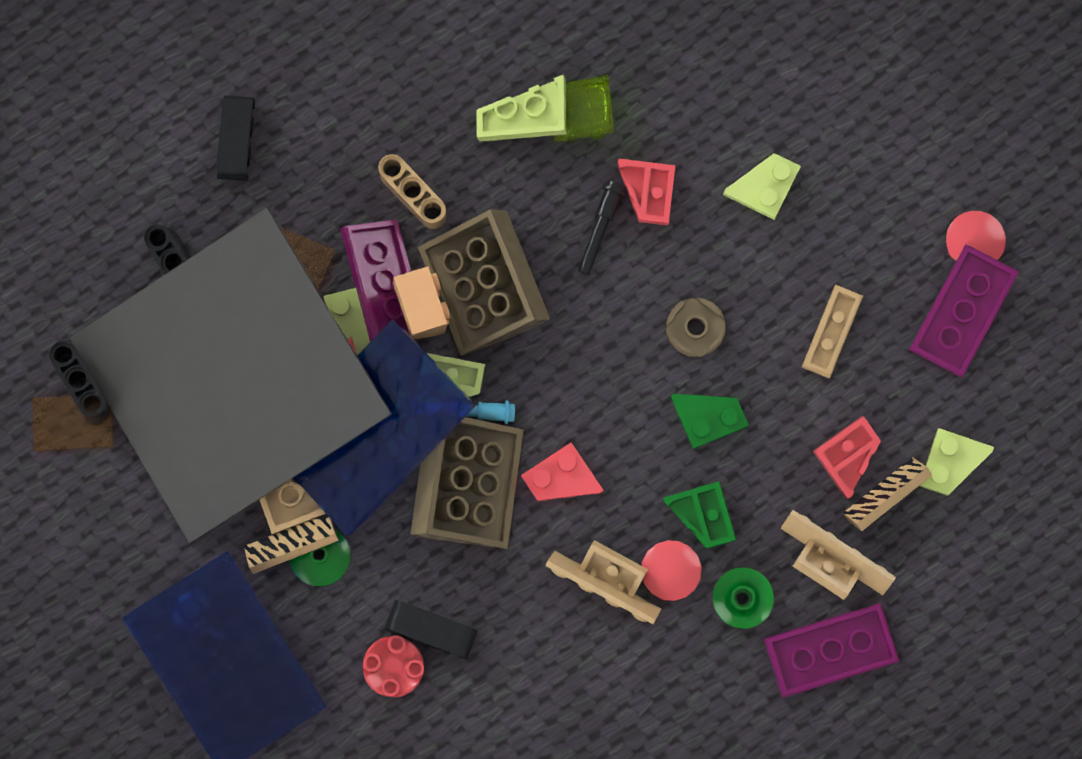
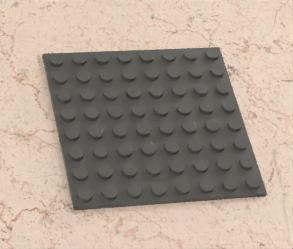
M265 208L70 337L71 342L189 544L392 415L269 208Z

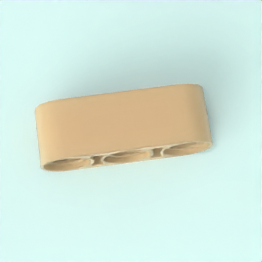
M394 154L383 157L378 166L382 182L425 227L438 229L443 226L447 218L443 201L401 157ZM394 165L401 169L399 174L393 177L385 174V170L389 166ZM414 186L421 190L420 194L415 198L405 195V191L409 187ZM430 208H437L441 211V214L436 219H429L425 216V212Z

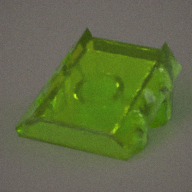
M608 75L566 82L567 134L554 135V142H569L584 137L602 139L608 133L614 132Z

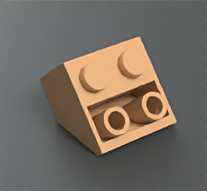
M427 266L393 277V285L411 340L445 334L446 327L449 324L448 319H451L446 302L440 303L438 297L440 296L441 286L437 274H431Z

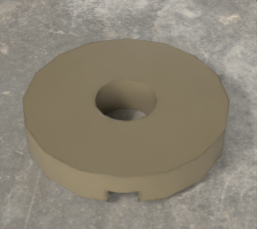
M704 298L680 301L671 310L667 318L666 334L670 344L679 353L688 357H703L711 354L720 346L725 336L726 326L722 311L713 302ZM697 319L704 324L705 330L702 334L693 335L688 331L687 324L691 320Z

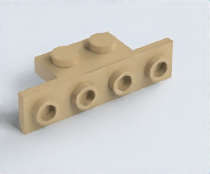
M792 510L781 527L782 530L806 545L793 567L843 600L847 597L857 579L881 595H884L896 579L884 567L875 564L858 550L849 547L832 533L823 530L811 522L809 518L800 515Z
M595 540L591 544L581 565L556 551L553 552L545 565L555 575L561 578H569L578 583V586L589 593L595 592L604 597L610 605L628 610L639 621L654 624L661 611V608L635 594L648 569Z

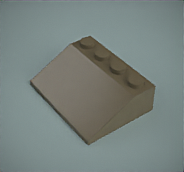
M490 209L418 247L425 267L428 266L430 273H436L439 279L441 290L438 297L440 303L446 302L451 317V319H448V325L460 356L522 334L551 320L506 210Z
M444 412L427 415L410 535L508 549L524 430Z

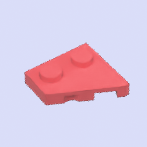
M618 159V168L638 222L668 226L675 165Z
M861 416L813 450V452L844 497L849 499L852 497L857 482L866 471L869 460L875 454L881 440L865 417Z
M572 442L521 475V478L537 502L590 494L596 495L604 491Z

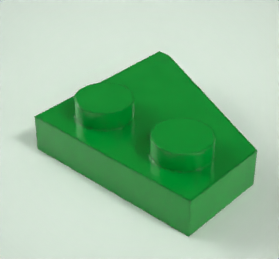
M673 394L670 396L693 450L749 427L737 398Z
M719 481L663 498L665 504L707 549L737 541Z

